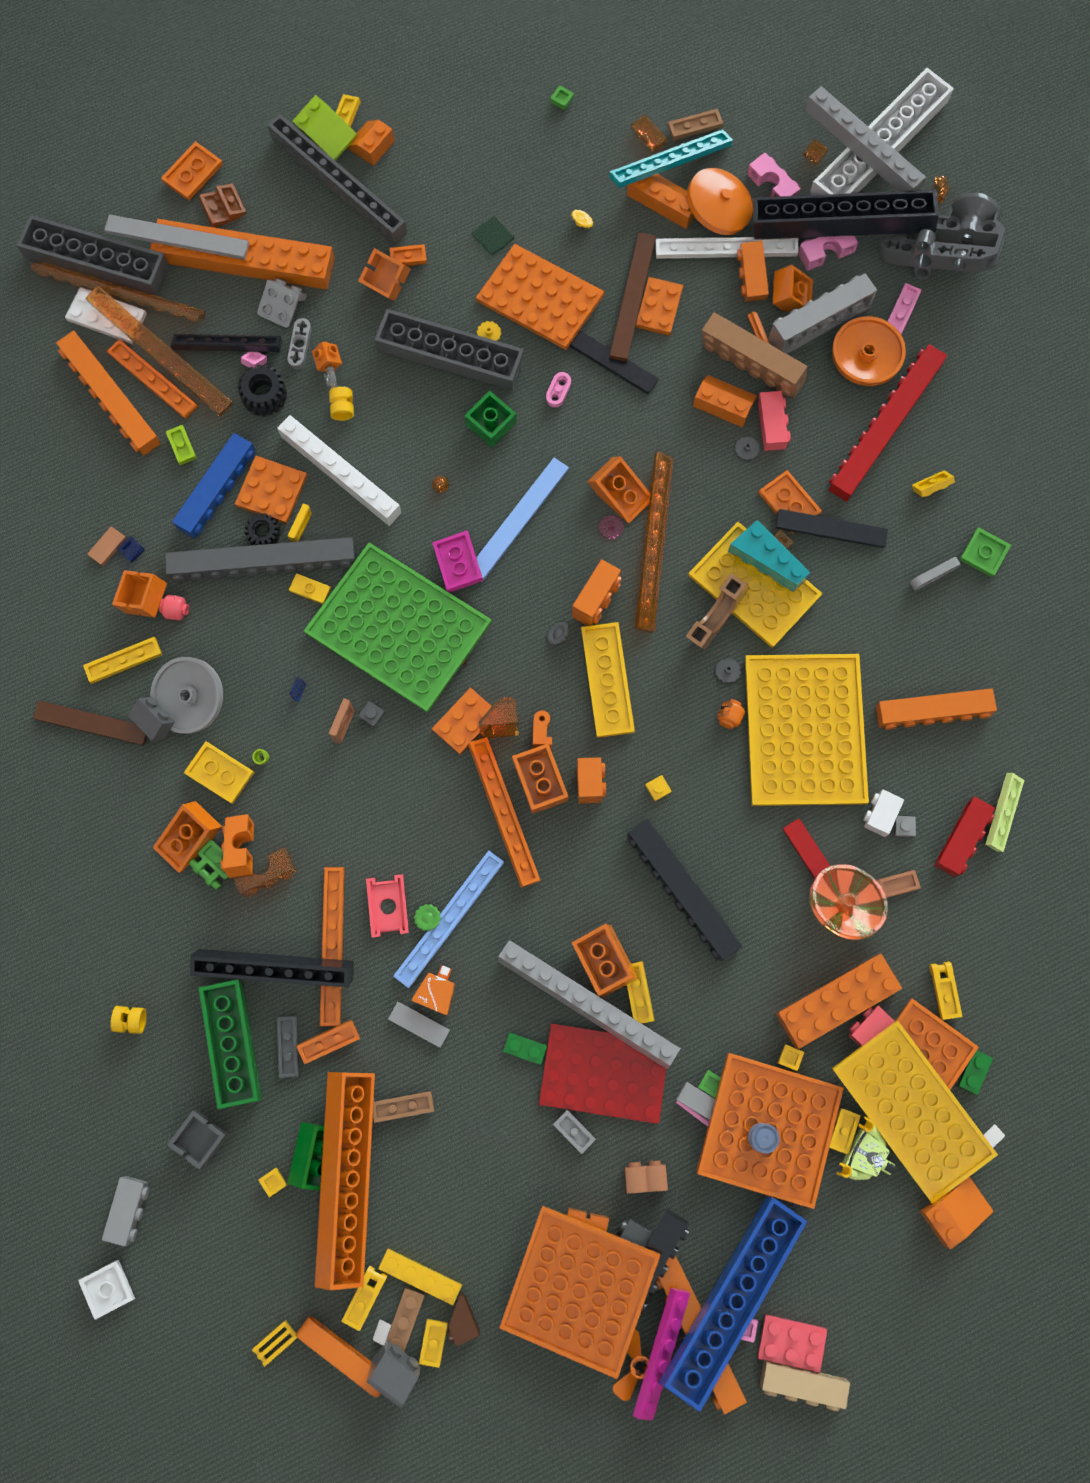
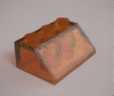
M504 697L493 704L478 722L481 739L519 735L516 699Z

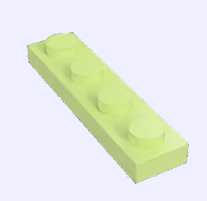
M1006 773L995 816L985 844L997 852H1004L1024 784V780L1014 773Z

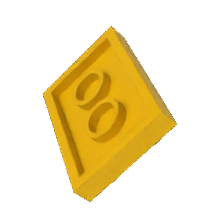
M205 741L184 771V774L231 804L235 802L255 773L207 741Z

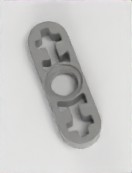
M300 318L294 323L287 358L290 367L294 370L303 368L306 361L312 328L310 322L305 318ZM305 325L306 328L303 329V335H301L300 328ZM299 340L305 342L300 348L295 346V343ZM296 353H298L299 360L294 363L293 360H296Z
M953 557L910 581V584L914 591L919 590L956 570L961 564L957 557Z

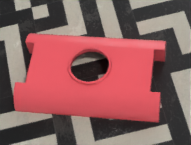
M403 874L394 875L395 880L376 882L375 878L366 879L372 938L381 937V933L400 931L401 935L409 933ZM386 899H391L396 904V909L391 914H384L381 911V903Z

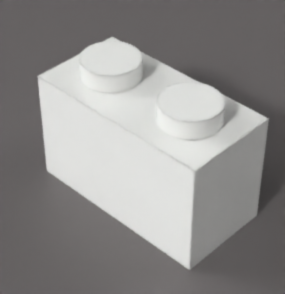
M882 790L879 794L875 793L871 804L874 805L871 811L868 810L863 819V821H866L864 828L886 837L892 829L904 799L885 790Z

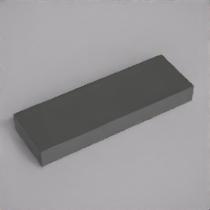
M298 1016L277 1017L279 1078L300 1077L299 1051L296 1047L299 1044Z

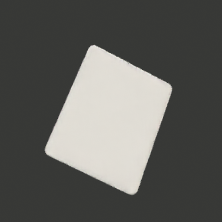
M993 1125L984 1134V1137L994 1148L1005 1135L996 1125Z
M380 1319L373 1340L384 1346L391 1325Z

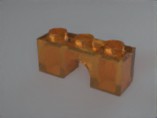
M284 847L267 855L270 867L265 874L257 875L252 868V875L233 877L239 893L249 897L258 892L257 889L262 887L269 888L275 885V881L281 878L283 880L291 878L297 869L289 851Z

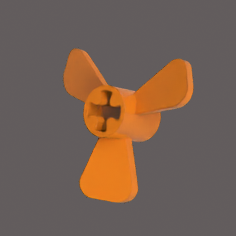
M636 1329L627 1351L631 1357L629 1363L630 1372L613 1385L614 1394L623 1401H628L631 1398L637 1380L644 1379L649 1362L646 1356L641 1355L640 1336ZM638 1361H645L646 1363L642 1373L638 1369L635 1370L634 1366Z

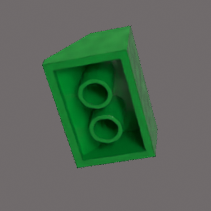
M301 1122L287 1184L301 1189L321 1190L324 1125Z

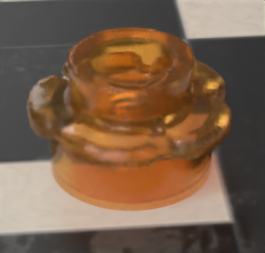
M437 476L432 482V488L438 493L445 492L449 488V479L446 476Z

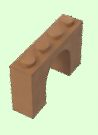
M731 573L721 586L720 596L711 610L700 622H695L685 637L706 650L750 589L748 585Z

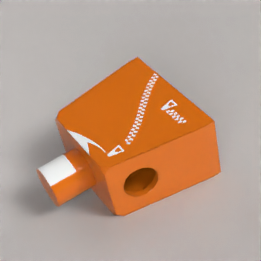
M441 965L437 976L428 973L411 1001L448 1016L455 989V983L448 981L452 969Z

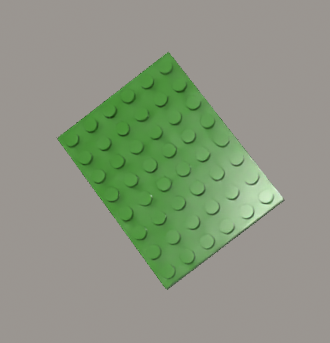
M369 542L305 628L304 633L428 713L491 625L492 620Z

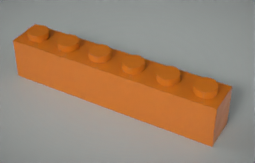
M993 688L879 701L875 706L879 728L885 727V730L896 729L897 726L904 725L905 728H910L919 723L927 726L935 724L936 721L950 723L954 721L953 719H961V721L972 720V717L987 719L997 711Z

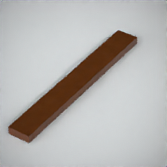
M638 233L610 352V359L624 362L628 360L655 244V235Z

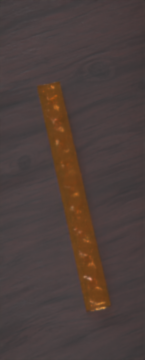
M31 262V270L37 271V274L40 276L48 277L50 275L54 277V280L61 282L67 280L73 286L81 287V285L87 286V290L98 292V290L104 291V295L112 297L117 295L120 296L121 300L129 302L134 300L140 306H154V310L162 312L167 310L174 316L181 317V315H184L190 321L197 322L199 319L205 318L206 311L47 263Z
M99 286L85 298L91 306L220 417L233 405L228 397Z
M661 452L655 453L635 625V629L648 633L655 632L674 457Z

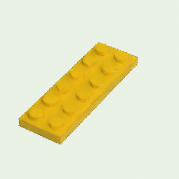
M619 623L581 627L596 737L635 733Z

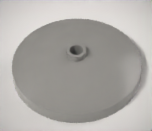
M179 657L167 662L157 672L152 682L150 697L154 698L175 721L171 731L191 734L206 729L215 721L223 703V687L218 674L208 663L197 658Z

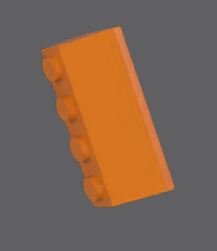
M658 174L628 185L627 196L685 229L688 228L695 218L688 205L687 190Z

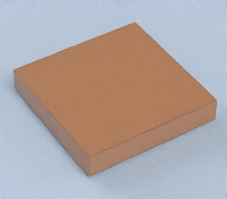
M344 698L329 731L330 737L337 744L342 743L355 712L350 700Z

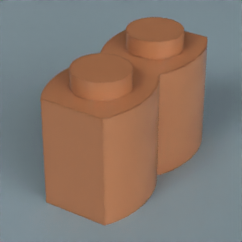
M661 1160L649 1161V1165L642 1166L640 1162H629L628 1166L624 1167L626 1193L668 1190L666 1165L661 1164Z

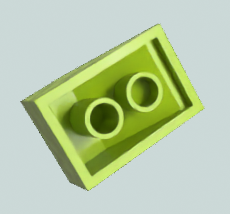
M317 95L309 101L292 121L298 130L335 161L358 136Z

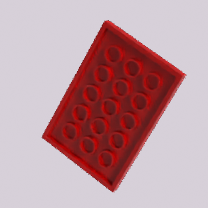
M551 1024L539 1105L659 1124L666 1069L608 1032Z

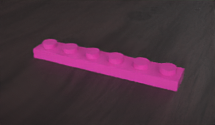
M670 1288L633 1416L637 1419L653 1420L656 1413L657 1404L663 1389L659 1381L670 1364L690 1293L685 1290Z

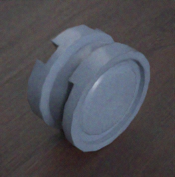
M754 1124L748 1132V1143L757 1152L766 1154L773 1152L779 1144L778 1131L770 1124Z

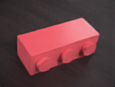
M782 391L760 392L757 401L764 451L786 449L788 442L791 440L790 431H787L786 427L788 425V415L784 412L786 398L782 397Z

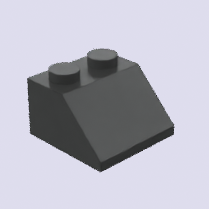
M387 1341L372 1358L367 1383L401 1408L419 1378L421 1365L414 1357H409L398 1345Z

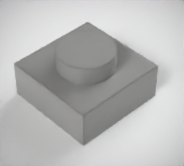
M897 816L894 822L895 836L915 837L916 817Z

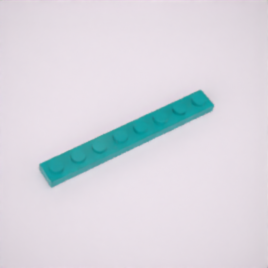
M722 129L612 170L609 173V178L618 188L730 147L732 146L733 139Z

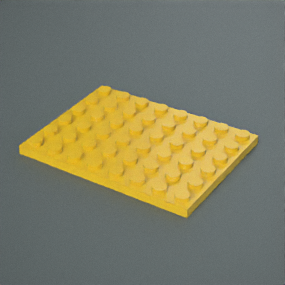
M859 654L746 655L745 673L751 805L868 804Z

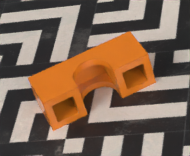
M248 814L225 818V826L222 828L224 842L222 843L223 859L221 860V869L225 871L229 878L252 875L253 857L247 848L239 849V847L245 842L254 841V823Z

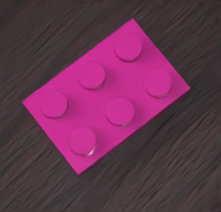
M468 531L433 542L444 583L449 593L484 581Z

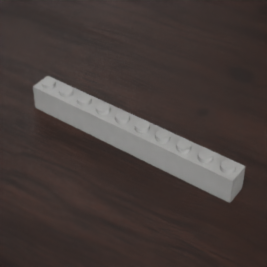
M508 941L498 956L499 963L665 1069H669L681 1049L512 941Z

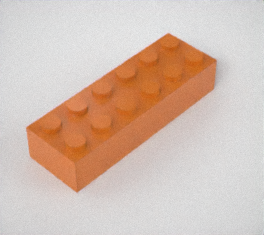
M878 954L780 1010L775 1015L794 1047L800 1049L901 990L902 987L883 955Z

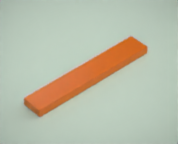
M120 339L107 350V353L185 420L198 408L195 402Z

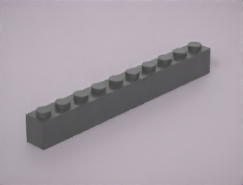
M281 114L277 115L267 124L270 136L276 143L393 244H396L407 234L406 223L399 215Z
M353 537L169 552L166 553V574L170 580L181 582L184 579L201 580L203 577L218 579L221 576L227 575L230 577H238L240 574L254 576L263 572L275 574L277 571L295 572L299 569L312 571L314 568L332 569L335 566L349 568L356 560L355 542Z

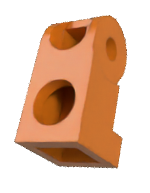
M543 710L536 712L534 715L533 748L549 743L550 749H552V737H547L550 715Z

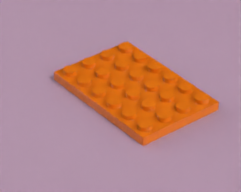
M514 244L476 296V302L567 350L604 297V291Z

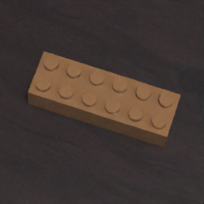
M715 312L703 327L702 342L707 351H714L719 354L721 359L734 363L738 369H744L752 377L762 379L767 386L775 387L782 391L784 396L795 398L806 382L808 366Z

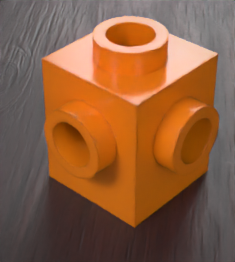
M321 342L312 351L317 371L332 373L342 364L336 344Z

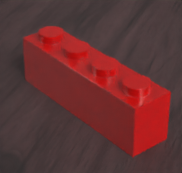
M975 796L969 799L934 866L953 877L963 874L968 867V864H966L968 858H972L977 850L975 847L977 841H981L986 833L984 831L985 826L989 825L995 816L992 814L995 808Z

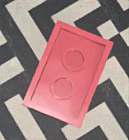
M765 1314L757 1358L820 1373L827 1329Z

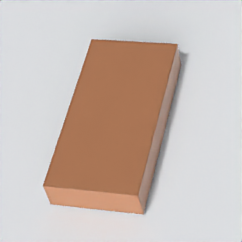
M111 526L87 555L101 566H104L127 538Z
M915 870L876 880L882 899L921 889Z

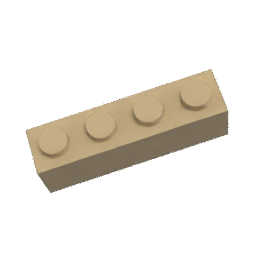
M764 1360L759 1386L762 1390H765V1394L776 1397L777 1394H782L791 1401H798L799 1398L806 1400V1403L812 1406H818L820 1403L827 1405L826 1408L839 1411V1408L846 1409L850 1382L846 1378Z

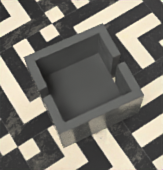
M193 1110L167 1145L179 1155H187L185 1159L201 1170L208 1165L230 1134L216 1123L211 1124L212 1120L201 1111Z

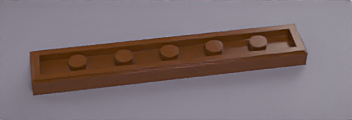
M38 701L33 719L142 746L145 745L147 735L135 723L43 701Z

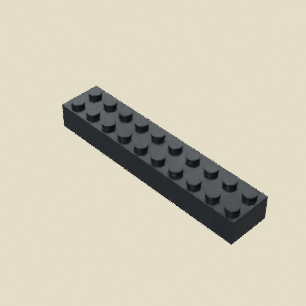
M936 190L754 198L753 208L754 240L919 233L923 229L936 232L939 217Z

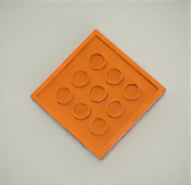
M911 998L896 1020L899 1021L949 1090H951L979 1047Z

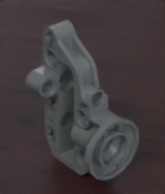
M977 192L963 194L952 203L948 216L939 215L936 232L923 229L919 233L896 234L892 238L884 239L881 242V260L888 264L914 267V274L920 280L929 279L932 269L983 272L995 268L998 265L1005 241L1003 238L1005 227L999 222L1001 216L1000 206L993 198L986 194ZM962 241L973 242V245H966L961 243Z

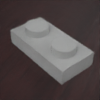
M568 1110L553 1124L581 1154L596 1140Z

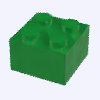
M491 391L487 392L464 415L465 425L490 447H493L517 423V414Z

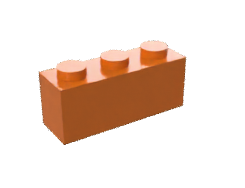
M763 241L741 243L739 250H737V260L741 263L739 278L743 281L741 296H744L745 302L766 300L769 292Z

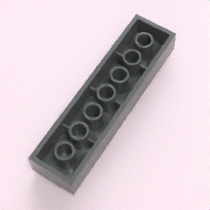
M32 215L29 216L17 243L18 249L25 258L156 296L169 266L164 253Z
M386 309L374 340L377 351L511 391L514 390L525 360L524 349L390 309Z

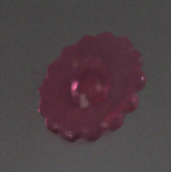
M606 515L599 522L598 529L605 538L616 539L624 531V524L618 516Z

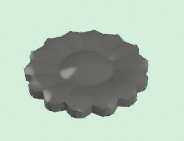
M748 436L737 440V444H735L737 457L746 461L757 457L760 451V445L757 444L758 441Z
M558 622L551 626L547 632V642L550 645L556 646L565 641L569 632L568 625L565 622Z
M722 659L717 663V667H715V675L723 683H734L739 679L741 667L734 659Z

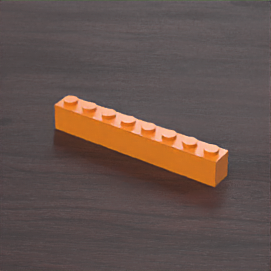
M74 330L56 342L60 348L58 353L64 360L68 359L70 361L68 363L69 367L74 373L78 372L80 374L78 378L84 386L88 384L90 387L88 391L94 399L98 397L101 401L98 404L104 412L109 411L111 414L109 418L114 425H120L121 429L119 431L125 439L130 438L132 442L129 444L135 452L140 451L144 456L161 444L156 434Z
M675 1255L674 1259L669 1257L666 1263L669 1268L663 1278L660 1276L657 1278L656 1283L659 1290L664 1288L667 1295L664 1297L665 1302L667 1301L670 1288L682 1289L690 1293L681 1328H683L687 1335L701 1307ZM727 1363L713 1388L715 1396L712 1397L717 1410L722 1409L724 1415L747 1403Z

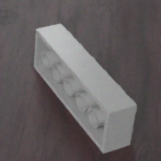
M866 273L861 276L857 275L845 285L840 284L834 291L826 292L819 299L807 302L799 310L794 309L788 316L776 319L773 322L768 341L770 345L788 354L870 309L877 289Z

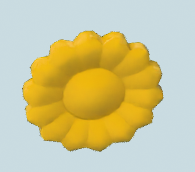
M576 209L572 211L571 216L577 226H583L584 228L593 226L594 222L588 214Z
M486 321L481 323V326H478L477 334L478 336L497 341L501 336V328L493 321Z

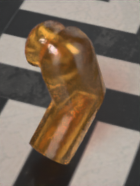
M941 175L937 176L934 180L935 185L940 187L937 194L938 202H943L950 190L947 177Z

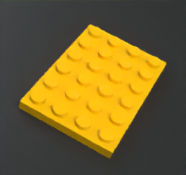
M737 522L689 572L688 576L716 600L720 596L721 586L731 573L745 582L750 589L732 614L773 648L823 593L807 580L792 592L774 581L769 575L758 571L753 565L747 564L740 557L729 553L730 544L746 530L742 524Z

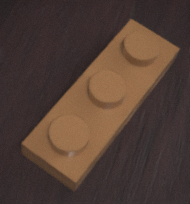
M718 109L668 122V129L673 141L723 127V121Z
M432 1091L373 1102L374 1123L435 1111Z
M407 1287L404 1290L386 1342L390 1341L392 1344L398 1345L403 1352H405L425 1294Z

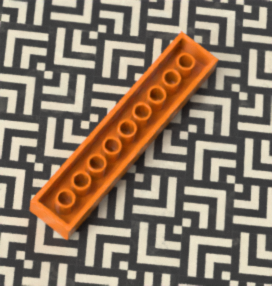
M157 219L158 224L249 241L245 260L151 242L150 250L164 253L168 264L264 280L280 278L289 284L328 290L335 260L331 246Z
M328 1072L315 1272L316 1288L338 1290L364 1287L375 1073Z

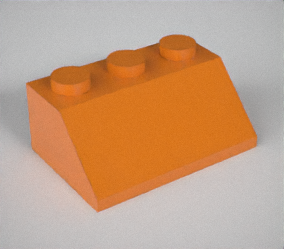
M707 375L697 391L693 407L743 428L757 395Z

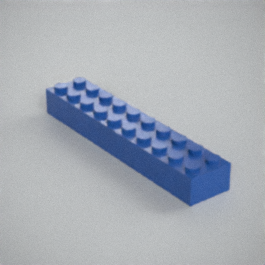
M766 1197L659 1381L661 1386L700 1412L804 1229L807 1223L805 1219L773 1197Z

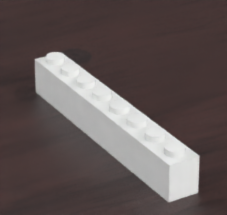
M291 415L278 427L281 437L388 526L399 517L401 509L397 502Z

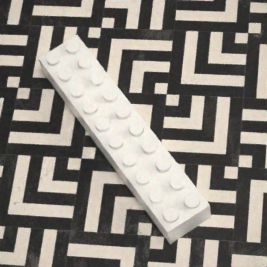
M926 68L868 127L894 150L899 152L948 103L954 88ZM847 147L813 181L810 194L859 193L877 173Z

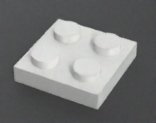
M119 1260L78 1280L94 1320L135 1299Z

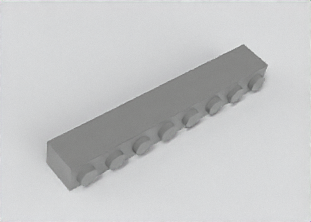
M821 86L809 96L805 111L897 191L921 190L926 176Z

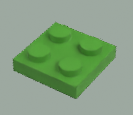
M978 527L959 560L993 578L1011 544Z

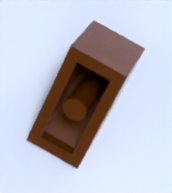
M461 1293L448 1325L449 1330H447L450 1342H455L456 1347L480 1336L479 1327L465 1293Z

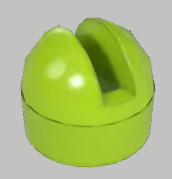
M257 749L254 751L252 759L256 764L264 765L269 761V754L263 749Z

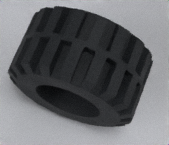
M256 365L257 368L252 366L248 372L246 370L243 372L244 377L240 376L239 395L249 412L252 411L255 415L260 413L261 416H265L267 413L269 416L273 415L272 412L275 411L277 413L279 411L278 408H282L284 406L283 401L287 399L284 381L280 373L276 372L273 367L269 369L268 365H264V367ZM267 385L272 387L265 395H254L255 390L260 386Z

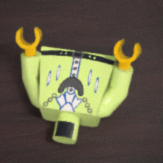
M864 1117L866 1119L864 1126L859 1124V1127L863 1130L858 1129L849 1155L846 1154L843 1162L839 1163L843 1167L841 1173L837 1172L839 1176L853 1180H869L872 1176L877 1177L880 1170L891 1175L895 1168V1164L886 1159L889 1154V1150L886 1148V1141L875 1127L874 1122L867 1117Z

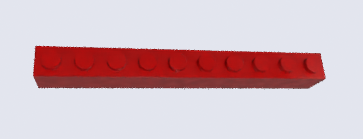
M930 344L925 350L923 348L920 350L916 357L918 361L911 363L906 371L908 375L906 377L902 376L897 386L899 388L897 391L892 390L887 398L890 401L887 405L883 403L878 411L880 414L878 418L874 417L869 423V431L862 433L858 440L860 441L859 445H854L850 450L848 461L844 459L839 466L841 471L838 475L834 473L830 479V492L846 502L849 500L943 365L948 355Z

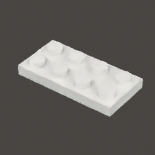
M80 287L65 318L69 322L133 344L147 313L143 309Z

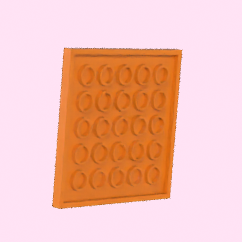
M727 1053L696 1174L814 1209L844 1088ZM754 1124H770L778 1131L779 1144L773 1152L766 1154L752 1149L747 1137L750 1128Z
M542 1206L500 1329L618 1379L661 1254Z

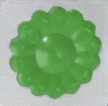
M425 904L420 906L419 910H416L414 919L419 929L431 931L440 924L441 913L432 904Z

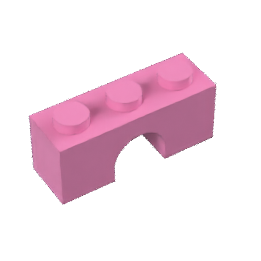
M766 153L749 164L747 175L758 187L765 182H771L776 185L772 190L771 197L799 195L800 187L798 183L793 181L786 171L781 169L775 160Z
M855 236L808 239L800 245L798 255L806 270L809 271L823 265L826 257L824 250H833L838 258H842L855 253L858 241Z

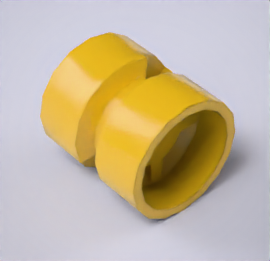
M348 387L332 388L329 391V402L332 403L330 405L331 418L338 421L352 419L354 417L353 391Z
M124 1006L114 1007L111 1016L112 1032L125 1033L128 1030L129 1033H143L146 1025L145 1008L133 1007L129 1010L128 1007Z

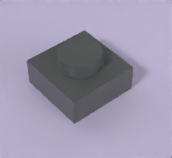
M368 701L358 717L375 728L385 714V711Z

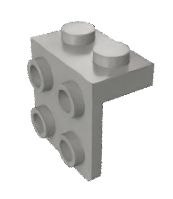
M280 278L267 280L257 313L259 316L283 327H290L298 301H305L307 294L302 292V288L292 285L290 287L286 285L287 282Z

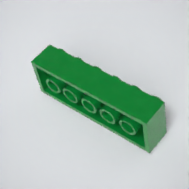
M237 979L199 987L217 1109L262 1101L243 981Z

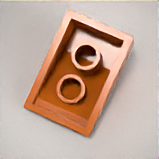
M621 456L612 457L587 481L595 493L627 523H630L654 499Z
M196 801L182 804L153 846V849L178 873H182L189 865V862L198 856L197 853L211 839L215 838L222 826Z
M968 1177L935 1203L928 1204L919 1212L942 1245L952 1249L966 1239L994 1211L971 1178Z

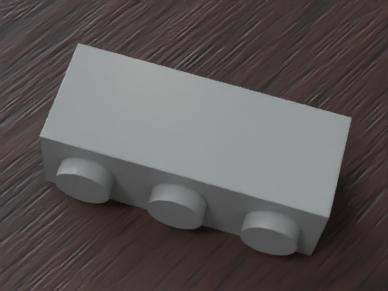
M128 1176L120 1177L102 1241L122 1246H128L131 1242L135 1241L138 1232L135 1228L137 1221H140L144 1209L142 1204L149 1194V1182Z

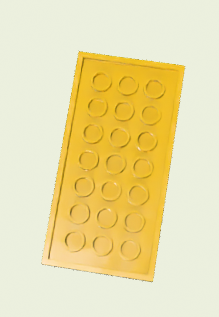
M899 1021L893 1022L832 1068L867 1117L874 1122L879 1133L932 1204L998 1155Z

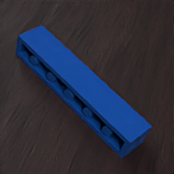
M233 433L173 519L172 523L176 529L193 539L203 532L204 525L213 517L217 506L223 503L228 490L234 487L235 480L243 474L248 461L254 458L256 450L251 442Z

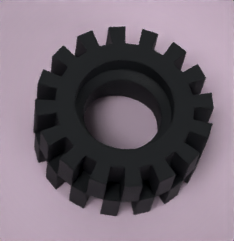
M258 513V517L253 515L251 516L252 520H247L248 525L245 524L246 530L244 532L252 546L276 544L275 541H279L280 529L276 520L271 515L268 517L266 513L263 516L261 513ZM263 525L269 528L268 535L258 537L256 529Z

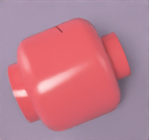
M167 595L160 602L159 612L165 619L181 621L185 615H188L189 605L186 604V600L183 597Z

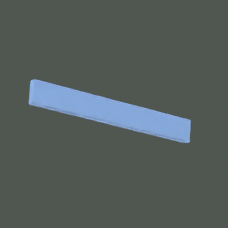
M553 458L476 557L483 580L568 472V466Z
M490 851L485 854L441 912L440 924L436 926V929L426 932L394 974V978L407 988L412 986L502 867L504 861Z

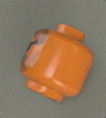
M731 699L730 701L723 702L717 714V719L720 721L719 724L728 729L738 727L743 719L745 710L737 700Z

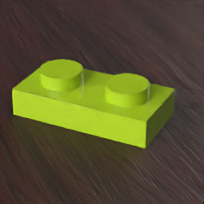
M183 425L165 431L179 465L197 459Z

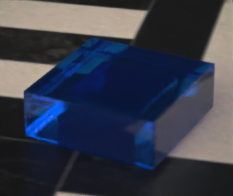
M131 536L117 548L131 563L145 551Z
M296 678L289 693L291 698L298 702L306 687L303 679Z

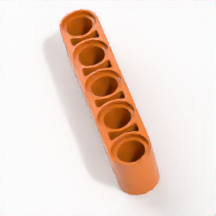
M308 1316L296 1333V1336L365 1391L378 1398L381 1393L367 1383L371 1361L317 1319Z

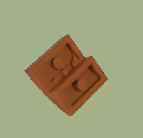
M233 183L217 186L215 192L199 195V201L212 228L227 224L246 214V210Z

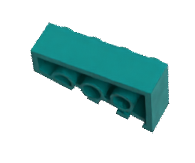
M758 520L729 546V553L735 554L745 563L753 565L758 571L769 575L774 581L792 592L801 586L810 575V572Z

